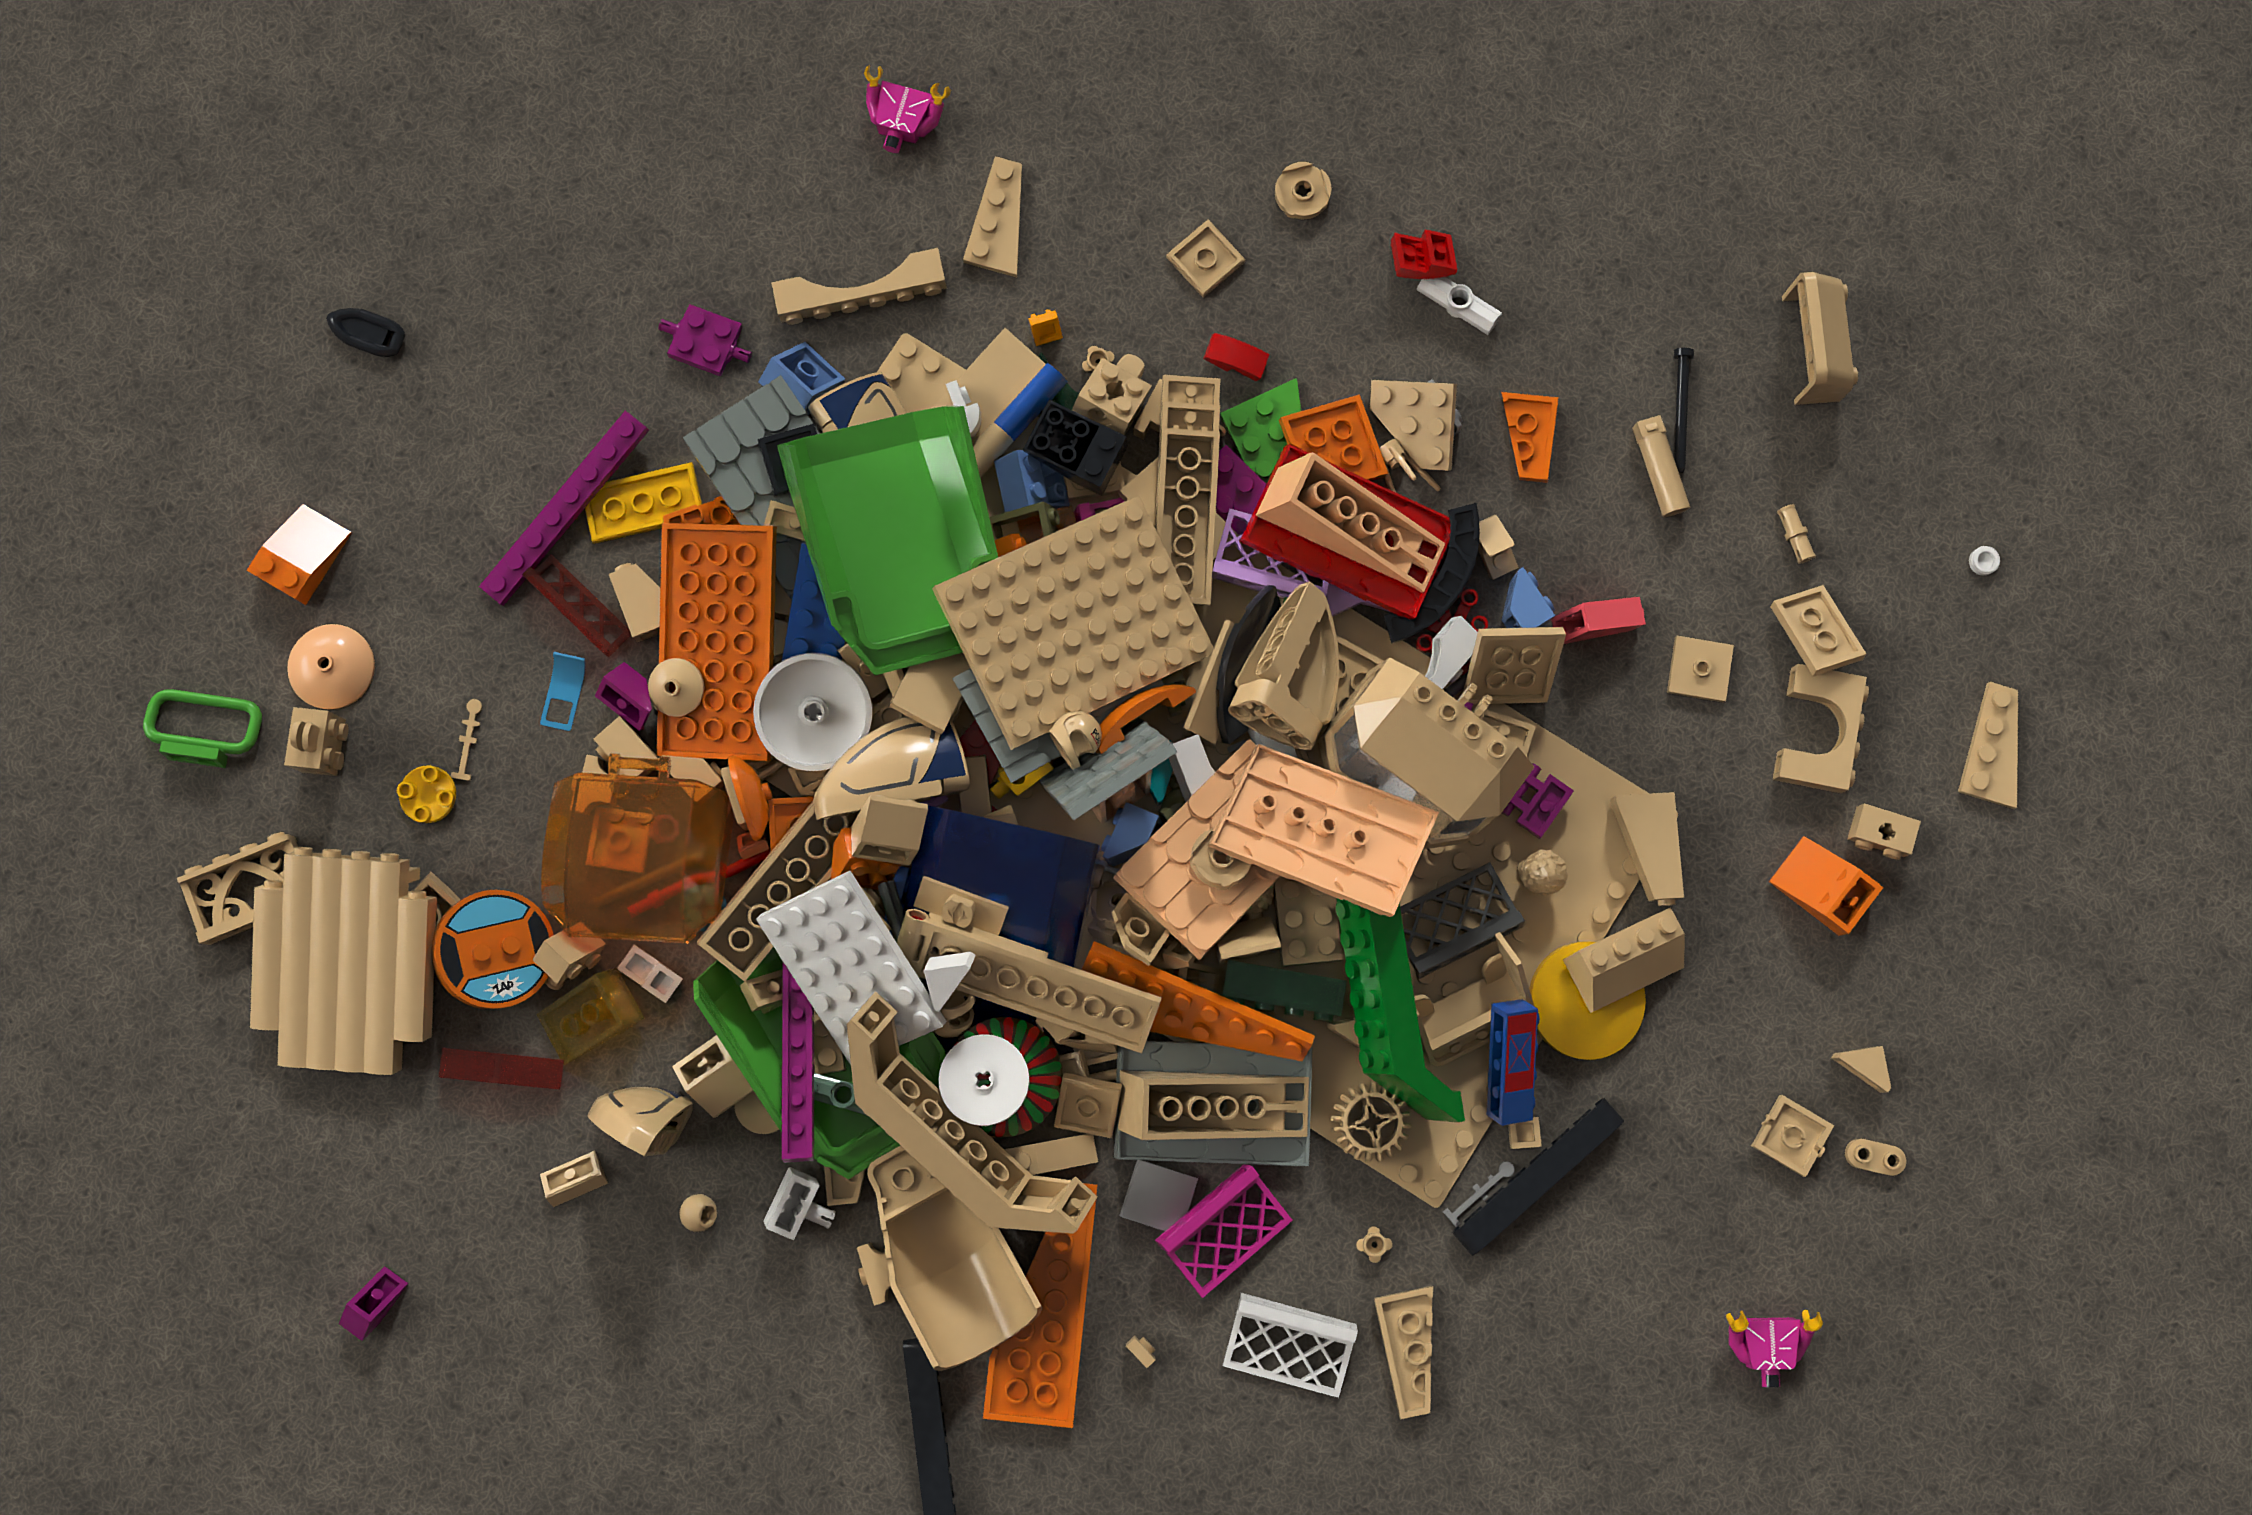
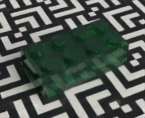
M1228 960L1225 967L1221 996L1245 1005V1002L1256 1004L1255 1010L1272 1012L1274 1008L1285 1009L1284 1015L1301 1018L1304 1016V1013L1314 1014L1313 1020L1331 1023L1334 1018L1341 1017L1347 980Z

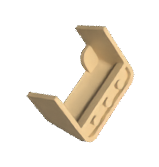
M1816 272L1800 273L1782 295V301L1799 300L1809 384L1794 399L1795 405L1840 402L1852 390L1853 385L1858 382V371L1856 367H1853L1845 304L1848 298L1847 285L1843 284L1841 279Z
M1500 932L1495 934L1500 953L1491 956L1482 967L1483 979L1433 1004L1427 995H1414L1422 1049L1432 1065H1445L1490 1042L1491 1004L1523 999L1534 1006L1522 962Z

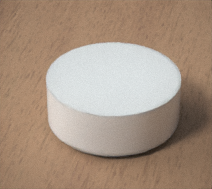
M1981 546L1971 553L1969 557L1970 568L1978 575H1989L1998 569L2000 556L1994 548Z

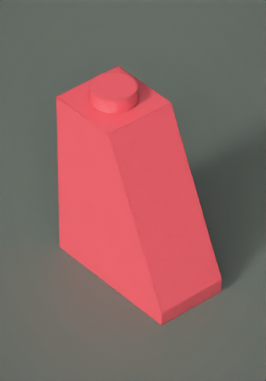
M1640 597L1582 603L1556 615L1551 620L1553 627L1564 628L1566 633L1564 644L1628 632L1646 625Z

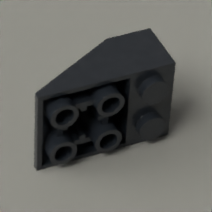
M1049 400L1023 451L1077 485L1102 496L1128 447L1127 436Z

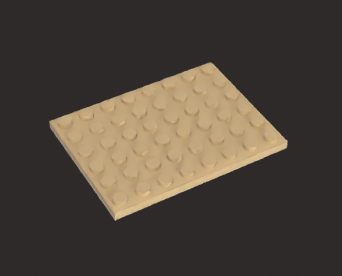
M1139 495L935 585L932 588L1011 750L1049 733L1055 722L1065 713L1074 711L1091 713L1211 656L1214 650Z

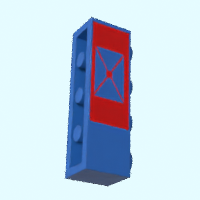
M1523 999L1491 1004L1487 1115L1501 1126L1533 1120V1109L1535 1107L1534 1085L1537 1078L1535 1068L1536 1053L1538 1051L1537 1025L1540 1018L1538 1008Z

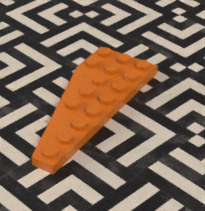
M1095 941L1081 969L1161 997L1150 1032L1296 1061L1304 1060L1315 1035L1154 966H1148L1140 960Z
M1083 1183L1097 1196V1184ZM1096 1200L1078 1230L1073 1234L1045 1232L1026 1275V1279L1042 1306V1311L1031 1324L993 1348L989 1357L983 1419L1073 1428Z

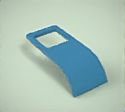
M554 652L553 673L540 724L570 731L585 676V658ZM552 698L573 703L568 724L546 720Z

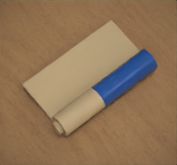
M1006 328L999 333L957 379L960 388L966 387L971 400L966 406L978 403L981 411V425L978 433L972 439L980 478L1039 415L1047 402L1052 400L1068 383L1060 372L1049 363L1045 364ZM948 390L932 408L946 405L954 406Z

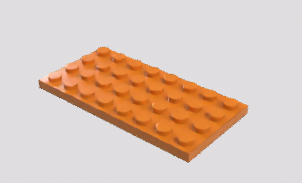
M662 523L659 664L672 658L685 659L694 664L704 680V695L699 706L693 712L684 716H669L658 710L657 756L728 759V757L737 756L742 760L771 761V753L765 748L757 734L753 709L758 688L765 676L773 669L777 526ZM671 682L669 684V691L673 693L676 686Z

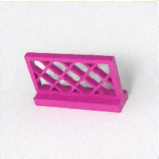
M1243 1164L1155 1239L1157 1244L1166 1252L1202 1298L1293 1221L1251 1165ZM1256 1184L1261 1191L1260 1204L1245 1203L1246 1191ZM1240 1197V1202H1234ZM1266 1198L1271 1203V1205H1266ZM1228 1206H1239L1238 1223L1223 1222L1224 1210ZM1245 1207L1260 1208L1258 1225L1243 1224ZM1265 1209L1276 1210L1282 1217L1273 1227L1263 1226ZM1218 1216L1217 1222L1212 1221L1214 1218ZM1206 1225L1217 1226L1215 1243L1200 1242L1201 1230ZM1222 1226L1237 1228L1235 1245L1221 1243ZM1243 1228L1257 1229L1256 1242L1251 1246L1241 1245ZM1263 1230H1268V1231L1262 1236ZM1193 1236H1195V1241H1189ZM1184 1244L1194 1245L1192 1262L1181 1261L1175 1252ZM1199 1246L1215 1247L1213 1264L1198 1263ZM1220 1248L1235 1249L1234 1261L1229 1265H1218ZM1240 1249L1245 1250V1251L1240 1255ZM1185 1266H1191V1267H1192L1191 1273L1189 1272V1270H1188ZM1197 1267L1212 1268L1211 1280L1204 1287H1201L1196 1281ZM1218 1269H1223L1219 1274H1217Z

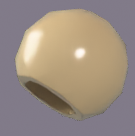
M703 1194L691 1195L683 1201L679 1210L681 1223L685 1228L693 1232L707 1230L714 1224L717 1217L715 1203L711 1198Z

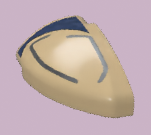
M907 716L885 724L861 738L834 763L815 792L813 804L816 820L859 813L869 795H884L888 798L914 800L919 803L931 800V797L958 794L968 790L970 785L968 768L960 739L951 718L942 734Z
M631 1087L598 1097L588 1113V1118L602 1131L643 1156L665 1154L677 1142L692 1114L693 1103L689 1098L675 1091L655 1087ZM671 1121L678 1122L677 1126L668 1124Z

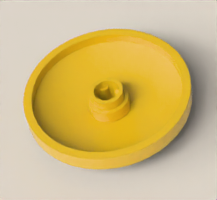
M1590 941L1566 944L1551 952L1536 969L1529 987L1534 1007L1538 1008L1540 1021L1537 1025V1032L1540 1037L1559 1053L1584 1060L1608 1057L1624 1048L1639 1030L1646 1005L1645 989L1641 988L1590 1013L1563 959L1578 950L1595 943Z

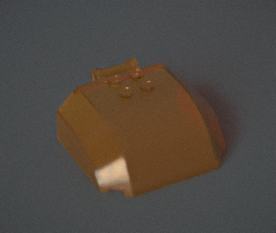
M610 753L608 774L578 772L555 782L542 856V904L568 936L687 944L696 937L695 933L708 923L712 924L721 913L734 819L733 808L727 792L694 779L669 778L671 769L670 757L660 756V759L621 757L620 754ZM620 769L659 771L658 777L619 775Z

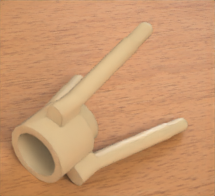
M1392 439L1379 448L1388 471L1384 478L1389 490L1396 492L1388 466L1391 469H1395L1401 465L1411 480H1416V475L1406 463L1407 461L1436 491H1440V486L1424 469H1420L1397 439Z

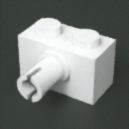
M789 1167L765 1216L764 1224L766 1229L794 1240L804 1219H808L828 1229L832 1224L830 1219L834 1220L836 1211L812 1202L820 1186L816 1178Z

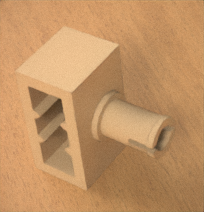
M581 920L544 940L533 961L548 975L545 984L553 990H559L567 978L572 980L584 968H593L601 960L602 956L600 953L606 943Z

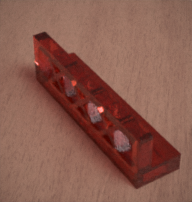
M552 554L536 570L530 566L522 574L608 658L631 636L630 630ZM554 564L560 570V582L547 583L541 575ZM564 575H565L571 582H564ZM576 586L580 590V602H567L564 599V587ZM553 587H559V593ZM584 594L591 600L590 602H584ZM572 606H580L579 613ZM584 606H597L600 609V621H587L584 618ZM604 614H605L611 621H604ZM604 625H617L623 633L610 644L604 638ZM593 626H600V633Z

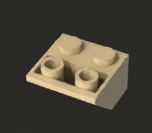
M869 795L851 826L852 857L909 866L919 851L928 804L918 803L914 800L888 798L884 795Z
M717 1035L672 1066L685 1092L713 1118L718 1117L753 1092L752 1087Z

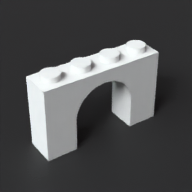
M1249 728L1250 738L1256 745L1260 744L1298 759L1294 747L1272 740ZM1199 734L1173 743L1177 753L1169 758L1185 802L1215 773L1209 763Z

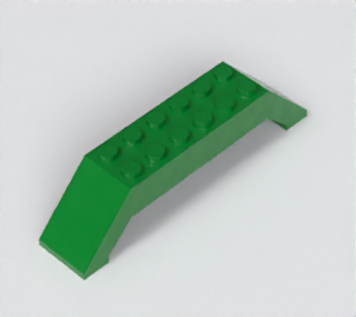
M1336 898V914L1339 917L1341 927L1340 941L1345 953V972L1349 978L1351 991L1349 999L1354 1010V1031L1358 1037L1360 1048L1359 1062L1363 1068V1073L1384 1089H1387L1391 1094L1397 1095L1399 1100L1405 1101L1407 1106L1426 1120L1465 1121L1461 1091H1452L1425 1068L1400 903L1395 914L1388 917L1374 913L1347 900Z

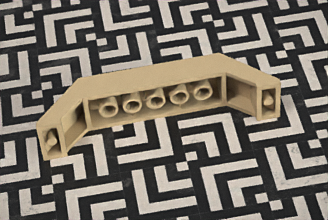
M875 991L847 1023L855 1104L987 1226L992 1228L1070 1234L1076 1232L1098 1196L1076 1176L1072 1180L1031 1175L978 1125L969 1124L956 1117L945 1105L940 1090L900 1054L894 1016L898 1011Z

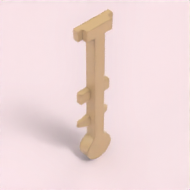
M472 699L467 703V710L470 712L469 720H462V723L467 725L466 736H459V741L464 742L459 772H451V778L471 781L472 775L465 774L470 745L471 743H477V738L472 737L475 726H480V723L475 721L476 714L482 710V703L477 699Z

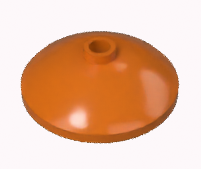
M737 756L728 757L732 782L747 828L754 841L761 840L769 820L768 800L773 799L768 782L762 784L755 770Z

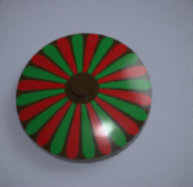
M1007 1016L981 1020L971 1025L961 1036H958L949 1051L957 1043L968 1037L986 1034L1001 1037L1019 1050L1026 1061L1029 1071V1089L1022 1106L1014 1115L1001 1123L979 1127L989 1136L1011 1137L1023 1134L1039 1125L1049 1115L1058 1100L1062 1084L1060 1057L1049 1037L1038 1027L1027 1021ZM980 1073L977 1076L979 1079L977 1086L979 1088L982 1085L990 1086L989 1077L991 1074L987 1073L984 1076Z

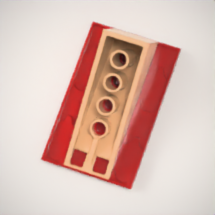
M1290 444L1284 446L1239 542L1279 562L1283 561L1315 578H1320L1364 601L1368 600L1398 616L1406 617L1410 620L1416 618L1450 541L1449 517L1325 461L1313 452L1308 453Z

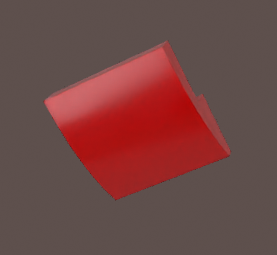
M1426 229L1421 238L1394 233L1391 239L1396 277L1434 279L1457 273L1458 268L1451 235Z

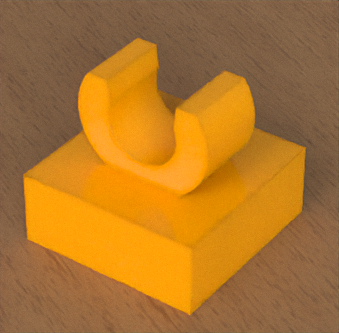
M1047 309L1044 314L1036 316L1034 313L1031 314V318H1028L1036 346L1063 338L1055 310Z

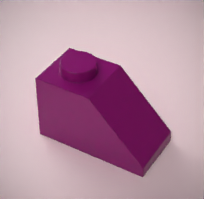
M625 662L603 677L595 697L637 730L641 731L652 711L647 679Z
M384 1266L346 1304L339 1325L363 1341L380 1324L408 1283Z

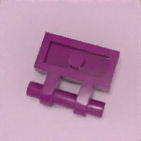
M1532 763L1534 769L1502 811V814L1509 817L1514 808L1519 810L1521 815L1516 820V823L1540 839L1574 790L1551 774L1547 776L1544 782H1541L1536 777L1542 769ZM1530 787L1536 793L1527 804L1521 798Z

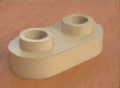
M1855 1139L1849 1142L1845 1149L1847 1162L1858 1169L1894 1176L1900 1174L1906 1166V1156L1896 1146L1866 1139ZM1861 1148L1865 1149L1867 1153L1863 1160L1858 1156ZM1890 1155H1893L1896 1159L1893 1166H1890L1887 1161Z

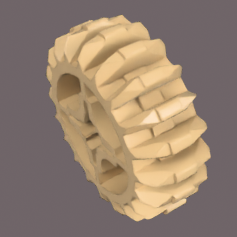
M1363 1082L1359 1085L1361 1093H1357L1354 1087H1350L1349 1092L1352 1095L1350 1099L1344 1094L1340 1095V1099L1346 1104L1344 1107L1335 1104L1333 1107L1335 1110L1340 1111L1341 1115L1340 1117L1331 1116V1121L1340 1122V1127L1332 1128V1133L1342 1132L1343 1136L1339 1137L1336 1143L1342 1144L1347 1141L1348 1145L1343 1151L1348 1154L1353 1148L1356 1149L1354 1159L1359 1160L1363 1152L1365 1153V1162L1371 1163L1372 1154H1375L1378 1162H1383L1382 1152L1385 1151L1387 1156L1392 1158L1394 1157V1153L1391 1150L1392 1146L1398 1150L1403 1149L1402 1144L1397 1140L1399 1138L1403 1140L1409 1139V1135L1401 1132L1402 1128H1412L1411 1123H1403V1118L1411 1116V1112L1405 1111L1401 1113L1400 1108L1404 1107L1406 1102L1399 1101L1396 1103L1394 1100L1397 1098V1095H1386L1388 1091L1383 1087L1378 1092V1084L1376 1082H1372L1370 1091H1367V1086ZM1370 1097L1379 1098L1386 1102L1393 1113L1378 1114L1371 1103ZM1362 1100V1116L1356 1121L1347 1123L1351 1108L1356 1102ZM1369 1113L1373 1114V1118H1386V1120L1375 1124V1130L1369 1131L1370 1127L1357 1126V1124L1368 1120ZM1395 1122L1391 1137L1381 1145V1128L1388 1123ZM1364 1130L1368 1134L1369 1140H1371L1372 1147H1365L1357 1143L1352 1138L1350 1132Z

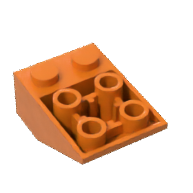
M1805 836L1801 838L1769 880V883L1838 936L1851 932L1884 888L1856 866Z

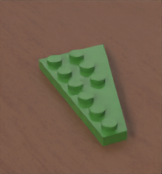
M1297 378L1220 413V417L1242 461L1266 484L1280 458L1279 456L1284 446L1287 445L1279 419L1301 411Z

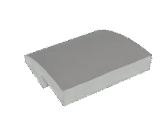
M1138 1159L1119 1216L1166 1231L1188 1212L1198 1178Z

